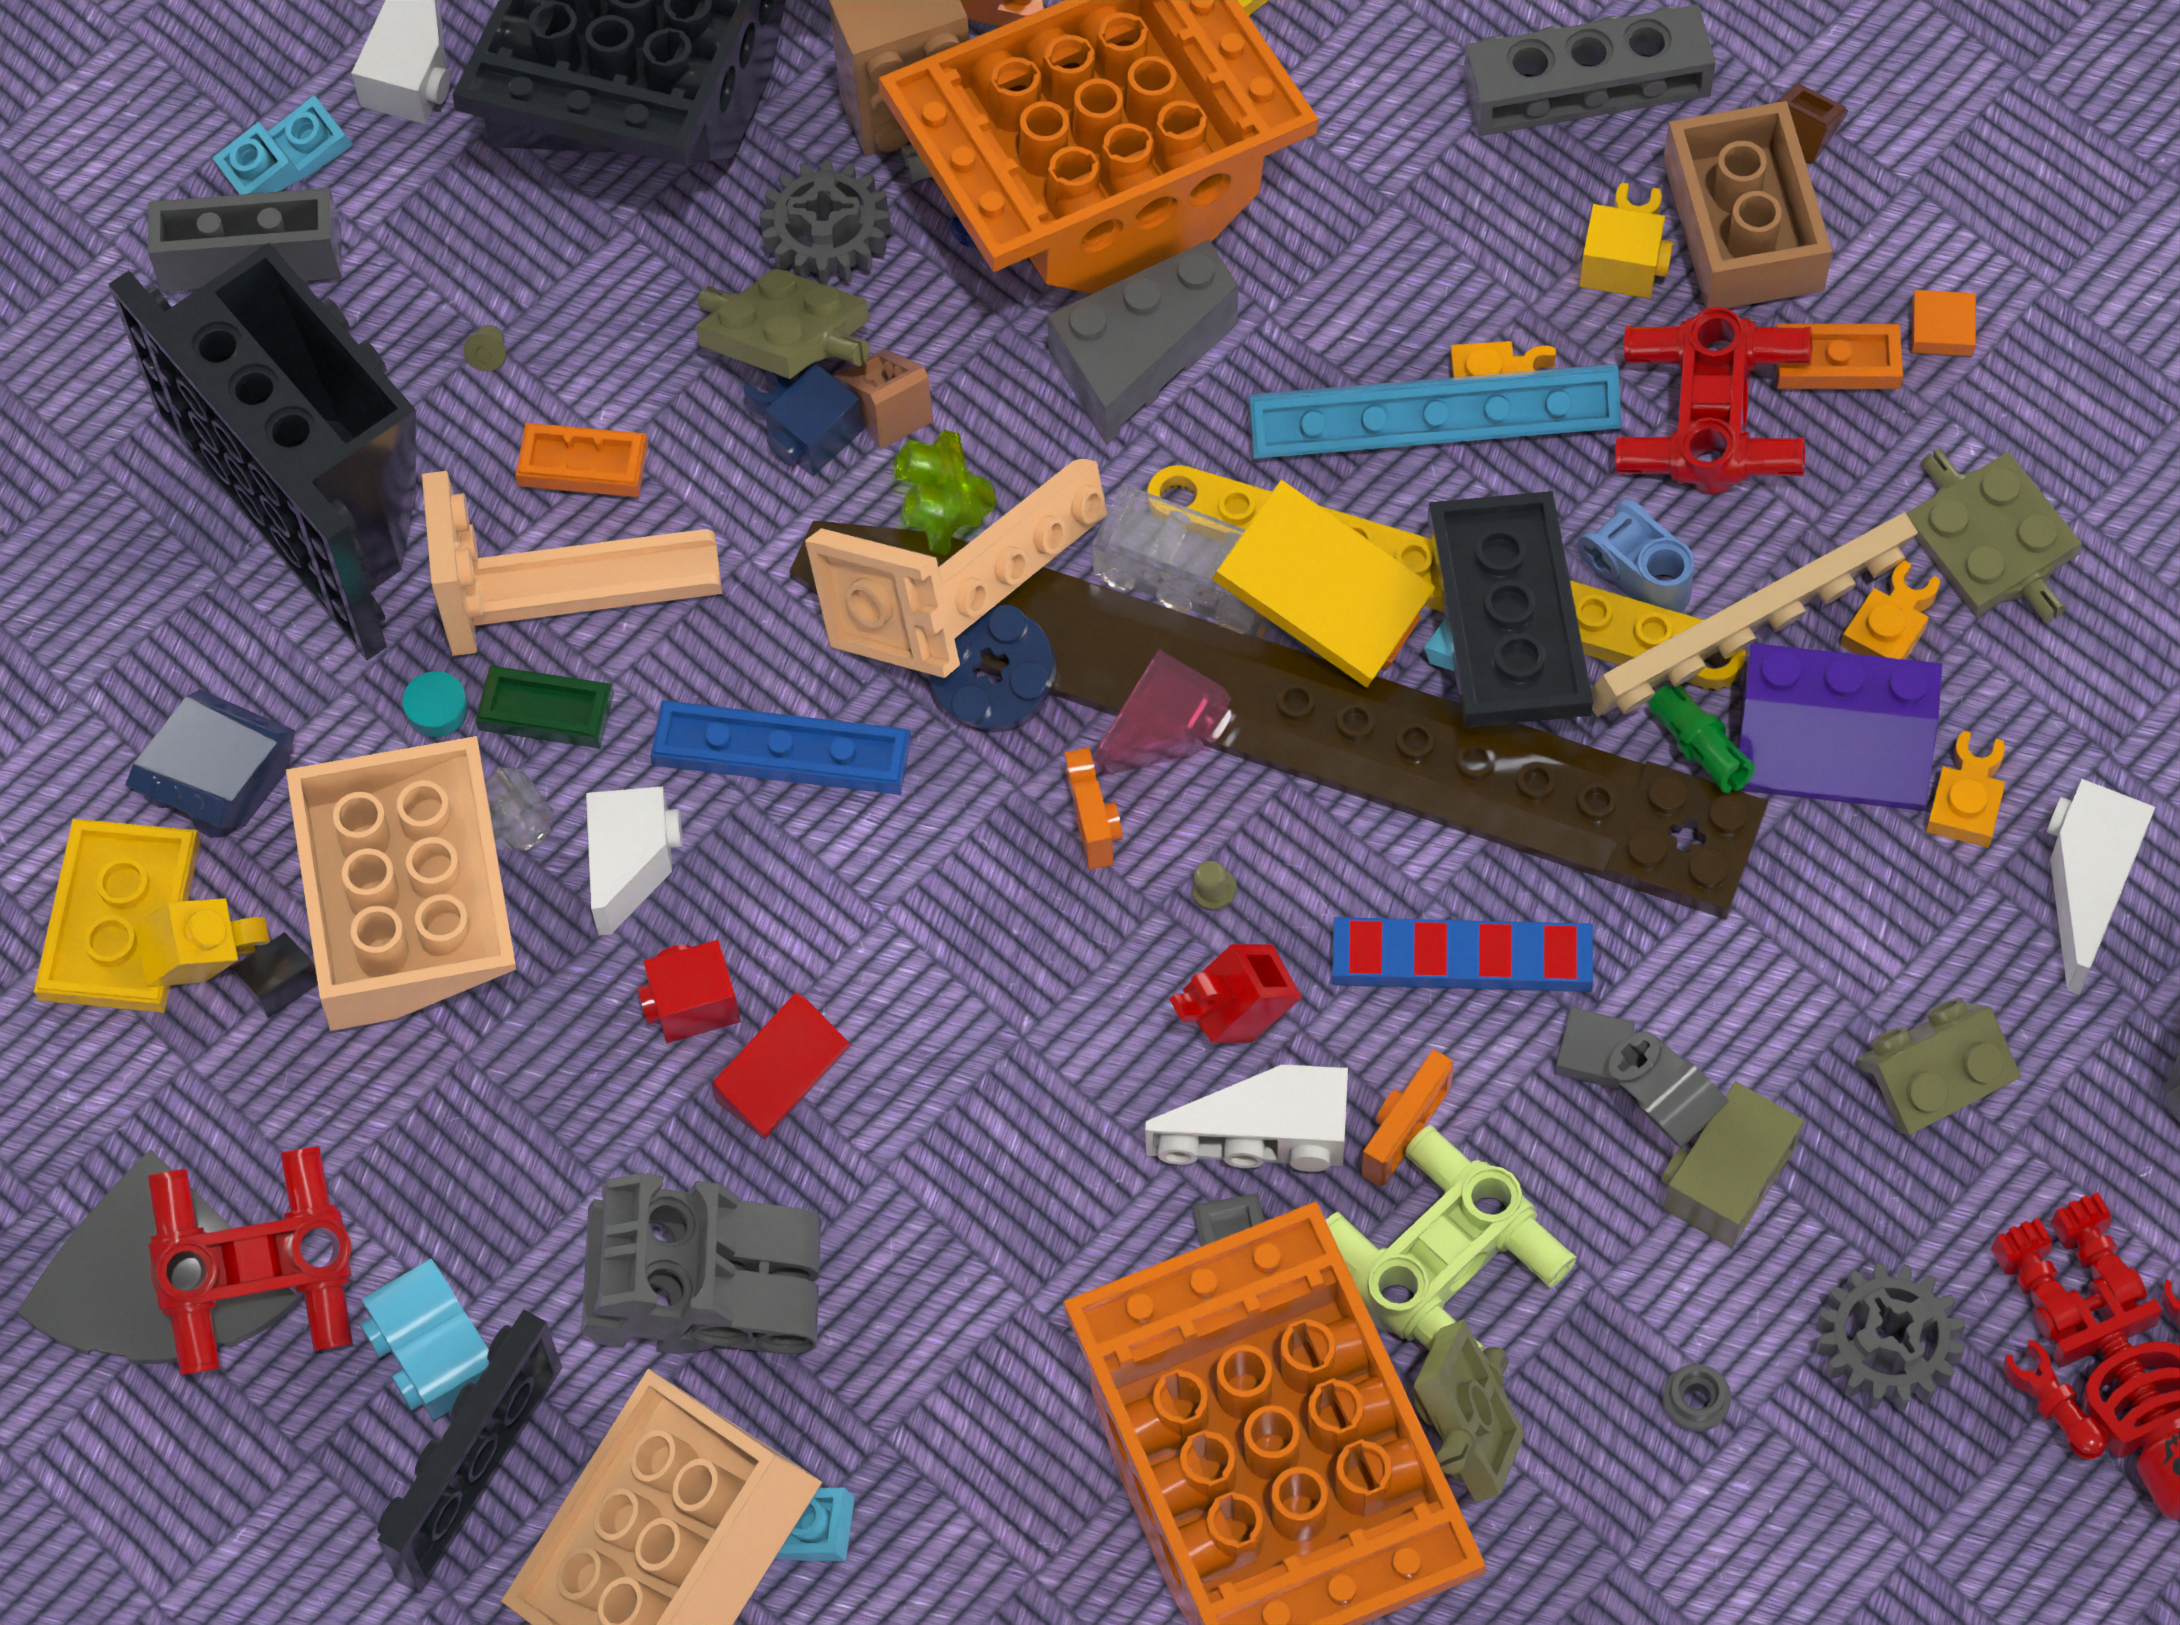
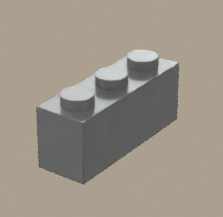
M330 188L148 202V255L162 292L200 289L267 243L274 247L303 281L342 278L341 225Z

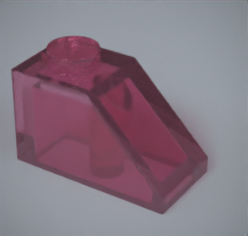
M1159 649L1092 758L1102 769L1110 774H1116L1198 753L1206 740L1214 743L1224 731L1232 714V710L1227 708L1231 697L1224 687Z

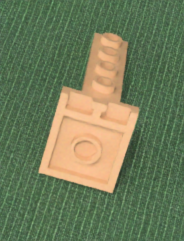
M1078 459L1069 463L939 567L936 557L822 528L806 539L805 543L830 647L942 678L948 676L960 666L954 638L1107 515L1097 461Z
M447 471L422 474L431 584L452 656L477 653L476 625L722 594L716 536L713 531L707 529L478 558L473 524L469 525L465 494H453Z

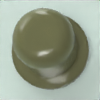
M484 325L476 333L469 336L463 350L467 362L472 367L481 371H492L499 368L506 357L503 332L494 325Z
M1205 861L1196 868L1194 872L1195 882L1192 888L1196 903L1207 910H1219L1228 906L1237 894V884L1234 877L1216 861Z

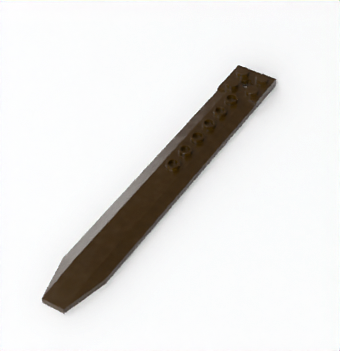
M813 520L789 571L790 578L818 595L805 540L821 528L936 557L938 567L969 542L938 532ZM1045 567L1038 570L996 604L999 606L1012 605L1017 607L1023 614L1037 622L1048 637L1057 663L1054 685L1051 683L1050 692L1048 693L1050 695L1725 920L1728 918L1766 814L1768 800L1741 791L1735 792L1733 789H1731L1730 793H1725L1716 783L1649 761L1646 764H1642L1520 723L1464 728L1461 705L1459 703L1377 676L1374 677L1366 688L1325 659ZM990 653L982 658L983 664L976 668V670L1002 678L1001 669L1009 665L1008 657L997 658L993 653ZM1683 828L1692 829L1697 832L1699 838L1704 840V844H1692L1688 852L1681 851L1677 848V838L1670 834L1674 831H1682Z

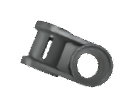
M1637 1032L1626 1037L1616 1046L1609 1059V1071L1613 1078L1637 1099L1642 1111L1680 1148H1683L1729 1102L1724 1094L1693 1063L1687 1059L1684 1061L1657 1038L1656 1035L1650 1032Z

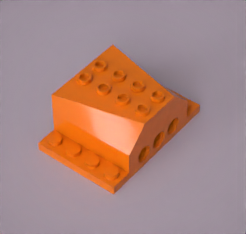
M1064 0L879 77V93L991 270L996 272L1029 257L1046 284L1090 294L1100 291L1208 239L1212 242L1260 193L1264 156L1317 134L1319 121L1238 0Z
M1317 1201L1063 1301L1065 1314L1090 1369L1092 1395L1119 1476L1170 1594L1190 1625H1363L1485 1575L1486 1564Z

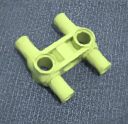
M1432 1125L1422 1129L1412 1139L1406 1148L1405 1156L1441 1187L1445 1193L1388 1249L1382 1248L1379 1250L1339 1212L1332 1214L1326 1219L1328 1227L1375 1326L1385 1332L1397 1334L1401 1339L1406 1338L1408 1341L1416 1338L1429 1351L1440 1328L1456 1322L1443 1309L1445 1303L1498 1252H1505L1507 1250L1512 1252L1549 1288L1558 1284L1569 1273L1576 1262V1256L1536 1221L1537 1212L1534 1210L1535 1207L1522 1195L1520 1184L1512 1173L1501 1167L1490 1166L1487 1162H1481L1480 1160L1471 1162ZM1490 1197L1501 1201L1507 1209L1499 1214L1490 1215L1479 1211L1474 1203L1479 1199ZM1400 1285L1411 1290L1414 1297L1405 1303L1398 1304L1385 1299L1381 1291L1388 1286ZM1476 1340L1479 1348L1483 1352L1484 1346Z

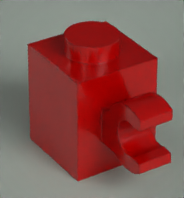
M1231 944L1202 972L1195 974L1191 978V982L1182 989L1184 994H1173L1169 1000L1182 1022L1196 1021L1211 1043H1248L1256 1040L1295 1005L1302 996L1273 944Z

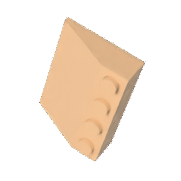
M477 736L286 769L319 995L330 1031L395 1020L516 970Z
M648 1369L501 1602L531 1625H733L822 1484V1481L665 1378Z

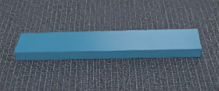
M1616 364L1249 394L1254 459L1622 428L1619 369Z

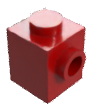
M718 939L693 947L686 944L674 945L659 952L655 958L643 961L649 984L637 987L647 1025L660 1021L666 1044L741 1022L736 996Z

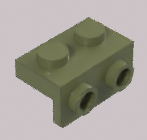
M1962 998L1946 1001L1933 1007L1926 1013L1929 1021L1908 1031L1907 1027H1899L1877 1036L1871 1041L1873 1050L1856 1058L1862 1072L1874 1074L1900 1133L1911 1135L2021 1078V1074L1991 1006L1964 1003Z

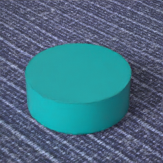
M432 671L421 674L408 684L403 694L402 702L406 718L410 726L422 735L429 737L448 735L457 730L466 719L468 702L464 688L458 679L448 673Z

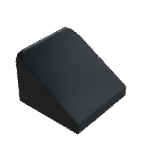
M285 932L231 967L233 973L267 1018L318 985L315 964Z

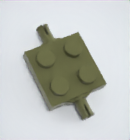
M775 268L762 275L757 282L740 294H730L709 285L706 286L707 290L703 288L699 294V308L712 313L696 325L699 346L789 379L808 365L826 357H837L856 366H861V361L865 363L869 357V343L866 340L850 336V334L870 320L867 300L840 291L835 287L826 286L797 276L789 271Z
M1941 448L1935 449L1933 456L1931 453L1927 454L1920 465L1926 470L1940 490L1934 497L1906 514L1918 531L1914 538L1973 614L1979 617L2004 601L2025 597L2045 624L2052 622L2053 616L2057 619L2062 615L2066 606L2061 603L2046 581L2055 569L2080 555L2082 543L2011 453L2008 451L1977 471L1967 472L1962 475L1946 457Z
M1465 1319L1440 1328L1414 1384V1400L1422 1419L1429 1425L1434 1424L1442 1439V1447L1436 1455L1438 1463L1442 1462L1441 1470L1446 1474L1453 1475L1459 1483L1465 1482L1475 1503H1479L1501 1494L1525 1433L1509 1404L1502 1386L1503 1373L1509 1363L1508 1357L1503 1359L1506 1354L1505 1351L1493 1346L1486 1348L1482 1352Z

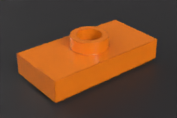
M525 423L515 474L519 487L639 497L649 445L647 434Z
M1432 1049L1405 1091L1402 1093L1394 1089L1389 1094L1376 1117V1123L1381 1126L1363 1151L1362 1177L1379 1187H1382L1383 1184L1386 1186L1405 1158L1408 1144L1426 1127L1451 1090L1454 1069L1452 1059Z

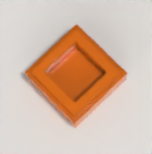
M1914 290L1912 299L1911 353L1973 356L1976 346V293Z

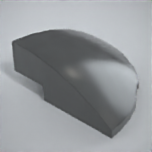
M151 1149L111 1188L86 1216L47 1266L17 1311L19 1316L37 1331L79 1353L88 1355L90 1350H95L108 1354L122 1355L133 1364L178 1362L170 1315L163 1316V1311L159 1310L156 1290L150 1279L151 1259L148 1244L151 1243L150 1236L157 1235L148 1175L173 1170ZM190 1187L197 1228L204 1227L205 1233L233 1229ZM177 1253L169 1260L166 1275L174 1288L188 1291L198 1283L201 1268L198 1261L192 1255ZM287 1287L216 1300L217 1307L210 1308L216 1344L222 1343L227 1347H234L256 1336L300 1303L299 1298Z

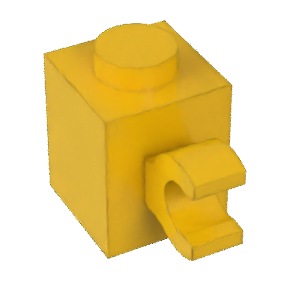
M1621 183L1616 191L1614 207L1593 204L1583 253L1579 287L1651 299L1655 276H1668L1674 242L1662 240L1665 216L1659 215L1662 200L1661 190L1659 188H1652L1650 201L1645 205L1636 206L1627 199L1629 184Z
M226 898L167 902L135 925L147 987L205 983L238 961V956L254 953V945L270 943L265 917L245 918L231 922Z

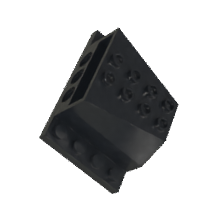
M499 0L452 94L454 109L458 112L484 118L488 147L635 153L685 166L689 158L706 161L731 158L738 148L772 72L786 0Z
M267 243L172 307L155 285L145 289L129 270L108 284L157 415L366 661L387 648L380 623L386 620V617L371 593L379 585L402 570L416 496V409L384 374L387 372V368L376 349L367 340L358 344L348 333L350 330L349 323L339 307L329 298L321 302L270 243Z

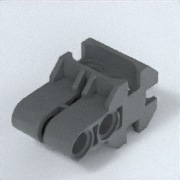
M638 1173L607 1179L602 1187L603 1200L593 1199L588 1207L582 1334L601 1345L624 1347L631 1337L658 1340L656 1352L673 1354L712 1349L713 1346L777 1354H800L816 1348L819 1287L814 1281L819 1277L821 1218L818 1214L800 1208L740 1201L737 1195L719 1183L696 1181L688 1192L661 1189L664 1176ZM656 1223L662 1225V1236L667 1239L668 1243L656 1238L651 1232L649 1224ZM651 1286L663 1290L670 1299L671 1306L657 1304L658 1294L652 1290Z

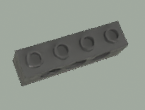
M1699 4L1680 8L1666 6L1645 14L1621 18L1608 16L1587 24L1563 28L1550 26L1534 33L1505 38L1491 36L1476 43L1466 44L1463 79L1478 135L1485 136L1710 97L1716 62ZM1641 54H1645V55H1650L1651 57H1644V56H1640V55H1641ZM1583 64H1588V65H1592L1593 67H1586V66H1582V65H1583ZM1530 74L1534 75L1535 77H1527L1523 75Z

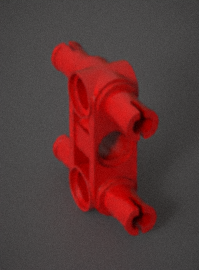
M1722 307L1707 308L1699 312L1694 318L1681 321L1680 326H1626L1624 334V357L1626 364H1679L1682 370L1678 431H1673L1672 437L1617 436L1615 447L1617 474H1670L1672 480L1678 481L1679 484H1690L1700 493L1710 495L1723 493L1732 488L1734 484L1748 481L1749 475L1804 477L1806 460L1804 438H1750L1746 428L1750 370H1755L1756 365H1811L1813 352L1812 328L1757 327L1756 321H1751L1750 318H1739L1733 311ZM1715 341L1730 342V345L1722 350L1714 351L1706 348ZM1714 450L1724 453L1715 461L1704 462L1697 459L1707 451Z
M320 1146L281 1153L290 1212L284 1213L285 1220L205 1233L204 1227L197 1228L187 1169L148 1175L157 1233L155 1236H150L151 1243L148 1244L151 1259L150 1279L156 1290L159 1310L163 1311V1316L170 1315L180 1375L220 1368L210 1308L217 1307L216 1300L296 1286L297 1292H304L313 1350L353 1344L343 1284L349 1283L348 1276H352L349 1262L351 1241L343 1227L341 1210H337L336 1204H329ZM312 1229H318L326 1233L333 1245L331 1258L322 1267H314L308 1264L303 1259L300 1251L303 1236ZM177 1253L192 1255L198 1261L201 1268L200 1279L191 1290L181 1291L176 1289L167 1278V1265L169 1260Z

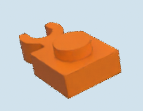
M1089 747L1064 752L1067 767H1065L1066 775L1075 805V815L1088 869L1092 870L1114 865L1112 841L1123 839L1116 803L1104 804Z

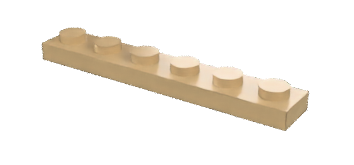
M1904 512L1603 674L1591 687L1592 710L1597 717L1617 706L1623 714L1629 713L1646 703L1656 694L1652 687L1667 679H1670L1674 687L1688 681L1706 668L1704 659L1719 651L1724 659L1736 655L1750 646V643L1756 641L1757 638L1754 632L1769 624L1774 632L1782 630L1807 612L1804 608L1805 604L1820 597L1824 605L1837 600L1856 586L1853 578L1868 570L1873 578L1885 574L1905 560L1906 557L1901 550L1918 534V531Z

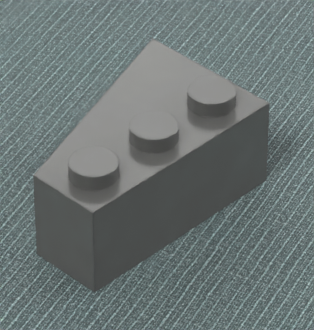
M1209 239L1047 315L1049 354L1106 445L1120 433V426L1142 406L1145 408L1149 407L1159 397V390L1181 369L1186 372L1238 324V284Z

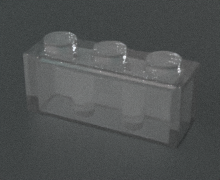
M1122 484L1092 543L1094 574L1100 576L1107 584L1116 589L1124 591L1138 590L1158 598L1163 605L1179 612L1193 611L1214 619L1221 627L1239 634H1246L1248 632L1265 639L1273 623L1211 580L1245 529Z

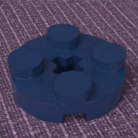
M995 605L954 638L960 666L945 678L929 674L933 692L949 715L968 726L995 733L1020 727L1039 713L1045 704L1043 700L1050 692L1051 683L1054 685L1057 663L1053 647L1037 622L1023 614L1015 606ZM990 653H993L997 658L1008 657L1009 665L1001 669L1002 680L994 684L991 683L987 676L977 678L976 668L983 664L982 658Z

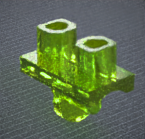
M943 429L933 445L907 440L894 458L895 479L914 484L904 497L901 508L904 525L926 530L930 551L947 555L952 548L951 538L953 534L964 525L968 527L979 526L983 522L982 517L987 516L997 503L994 485L988 479L974 476L972 471L967 470L959 433Z

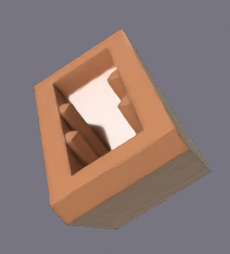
M885 348L869 356L865 363L861 361V366L852 365L833 375L836 380L860 398L863 425L880 450L933 422L929 377L924 366Z

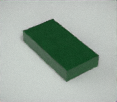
M490 665L475 721L479 731L601 749L614 691L611 683Z

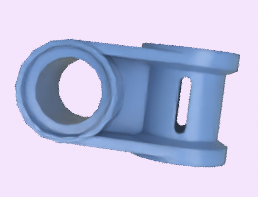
M1629 499L1622 500L1616 505L1614 509L1615 515L1595 533L1591 531L1585 532L1578 539V549L1586 563L1598 575L1611 581L1630 598L1679 613L1683 612L1689 605L1695 562L1691 550L1686 544L1680 542L1659 525L1635 501ZM1657 575H1669L1675 579L1662 581L1654 577Z

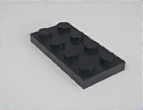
M1553 491L1429 502L1428 522L1464 728L1591 716L1593 707L1592 693Z
M524 1309L512 1327L505 1325L499 1330L487 1354L488 1366L477 1383L470 1381L462 1388L452 1407L451 1417L453 1421L440 1441L432 1439L423 1449L415 1466L414 1473L417 1476L404 1498L398 1496L389 1503L379 1521L378 1533L380 1536L377 1541L397 1582L419 1594L422 1593L563 1368L547 1321Z

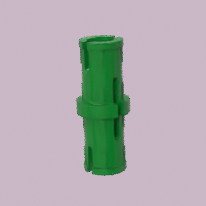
M1667 684L1656 692L1649 702V711L1673 734L1677 740L1679 752L1687 760L1696 761L1701 765L1723 792L1730 793L1731 789L1736 792L1743 788L1751 780L1755 766L1729 740V737L1726 735V728L1720 719L1713 714H1706L1693 701L1682 685L1674 687L1672 684L1671 688Z

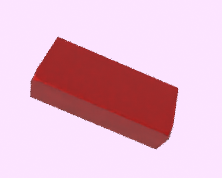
M796 992L714 1080L712 1088L715 1101L765 1140L850 1047V1043L805 997Z

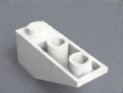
M1280 1065L1146 1121L1145 1128L1146 1156H1158L1160 1160L1166 1163L1177 1165L1191 1164L1197 1161L1198 1158L1224 1160L1228 1165L1238 1168H1255L1261 1166L1264 1162L1290 1163L1293 1168L1306 1172H1319L1328 1169L1330 1166H1343L1348 1068Z

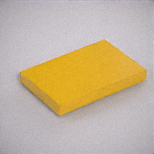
M1282 479L1211 579L1366 688L1436 588Z
M72 819L34 988L38 1001L165 1013L170 985L146 986L135 925L167 902L189 900L201 843L197 830Z

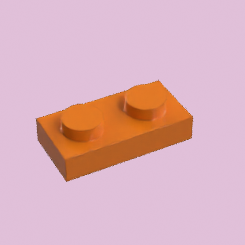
M1777 324V327H1811L1813 335L1811 365L1776 364L1777 389L1901 388L1903 365L1900 324Z

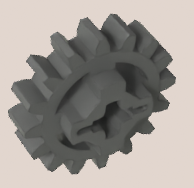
M824 159L821 171L812 172L806 163L800 164V177L794 180L786 174L779 176L781 193L766 191L764 195L766 210L760 211L759 218L766 253H775L776 267L783 270L794 264L795 275L806 278L810 272L818 273L819 282L823 285H827L830 273L839 272L843 280L848 282L852 280V266L857 264L859 267L869 271L873 268L871 252L885 253L887 249L885 234L891 233L887 195L885 191L876 192L875 178L871 174L856 180L854 164L848 163L840 173L833 171L830 159Z
M1883 1263L1875 1264L1872 1278L1869 1281H1866L1856 1270L1852 1271L1846 1283L1848 1292L1833 1287L1827 1300V1304L1831 1309L1821 1310L1817 1323V1328L1826 1332V1334L1819 1337L1816 1346L1817 1354L1834 1355L1825 1373L1827 1377L1832 1379L1845 1375L1849 1382L1844 1395L1852 1398L1861 1389L1870 1392V1408L1876 1410L1884 1396L1893 1397L1898 1411L1906 1410L1911 1393H1915L1925 1404L1932 1401L1936 1390L1934 1382L1945 1387L1949 1386L1955 1373L1950 1364H1960L1965 1350L1964 1345L1954 1341L1962 1336L1965 1328L1964 1319L1947 1318L1956 1301L1953 1295H1946L1936 1299L1932 1295L1936 1278L1930 1275L1920 1285L1911 1281V1266L1906 1264L1899 1271L1897 1278L1888 1277ZM1855 1312L1858 1316L1856 1323L1861 1330L1855 1334L1853 1340L1848 1342L1846 1324L1850 1316ZM1880 1330H1882L1884 1334L1888 1337L1881 1339L1878 1336ZM1933 1332L1935 1349L1934 1354L1927 1362L1924 1359L1926 1351L1921 1342L1926 1339L1928 1333ZM1898 1334L1903 1338L1900 1344L1894 1338Z

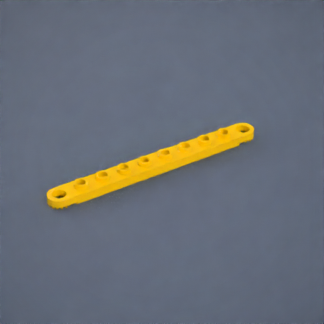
M1183 465L1169 466L1157 472L1151 479L1147 491L1148 508L1151 517L1158 521V525L1162 527L1164 525L1168 526V530L1178 529L1198 535V539L1231 549L1272 493L1269 490ZM1177 485H1180L1181 489L1187 487L1189 492L1193 491V495L1196 498L1187 507L1173 508L1166 505L1162 501L1161 496H1164L1165 490L1167 492L1170 491V487L1173 486L1176 489ZM1322 507L1434 585L1436 588L1423 606L1444 612L1432 539ZM1570 580L1584 655L1622 665L1703 621L1696 617ZM1745 649L1730 657V662L1726 666L1717 669L1706 667L1686 682L1696 687L1701 686L1703 690L1709 691V688L1719 691L1722 687H1730L1734 681L1737 682L1742 673L1746 654Z

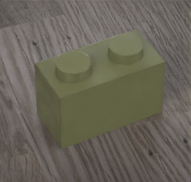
M1737 1081L1733 1083L1725 1096L1729 1102L1699 1131L1701 1135L1690 1152L1683 1148H1679L1676 1151L1661 1179L1662 1183L1668 1185L1663 1210L1731 1249L1734 1248L1797 1148L1805 1121Z

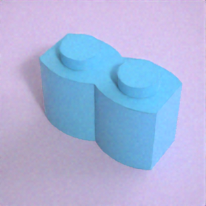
M427 1260L361 1299L369 1318L359 1323L377 1356L381 1358L390 1352L401 1368V1371L391 1377L410 1410L412 1411L423 1405L432 1421L450 1412L462 1388L470 1381L477 1383L488 1366L487 1354L489 1349L433 1260Z

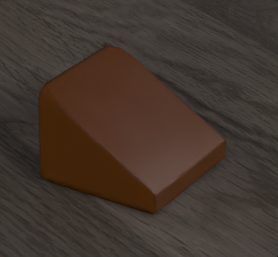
M1796 84L1775 103L1787 101L1805 163L1812 164L1820 156L1845 119L1848 109L1801 84Z

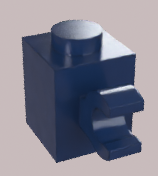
M816 363L795 383L789 378L766 370L767 380L776 387L768 393L757 391L749 383L743 387L748 407L757 414L765 415L768 431L767 443L772 452L789 466L796 463L812 477L864 430L860 398Z

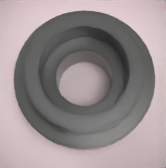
M1700 1364L1687 1365L1676 1370L1667 1380L1663 1392V1405L1669 1418L1681 1428L1695 1432L1707 1431L1718 1426L1726 1418L1731 1405V1390L1726 1379L1715 1369ZM1693 1391L1701 1392L1707 1397L1709 1404L1702 1409H1694L1685 1402L1684 1396Z

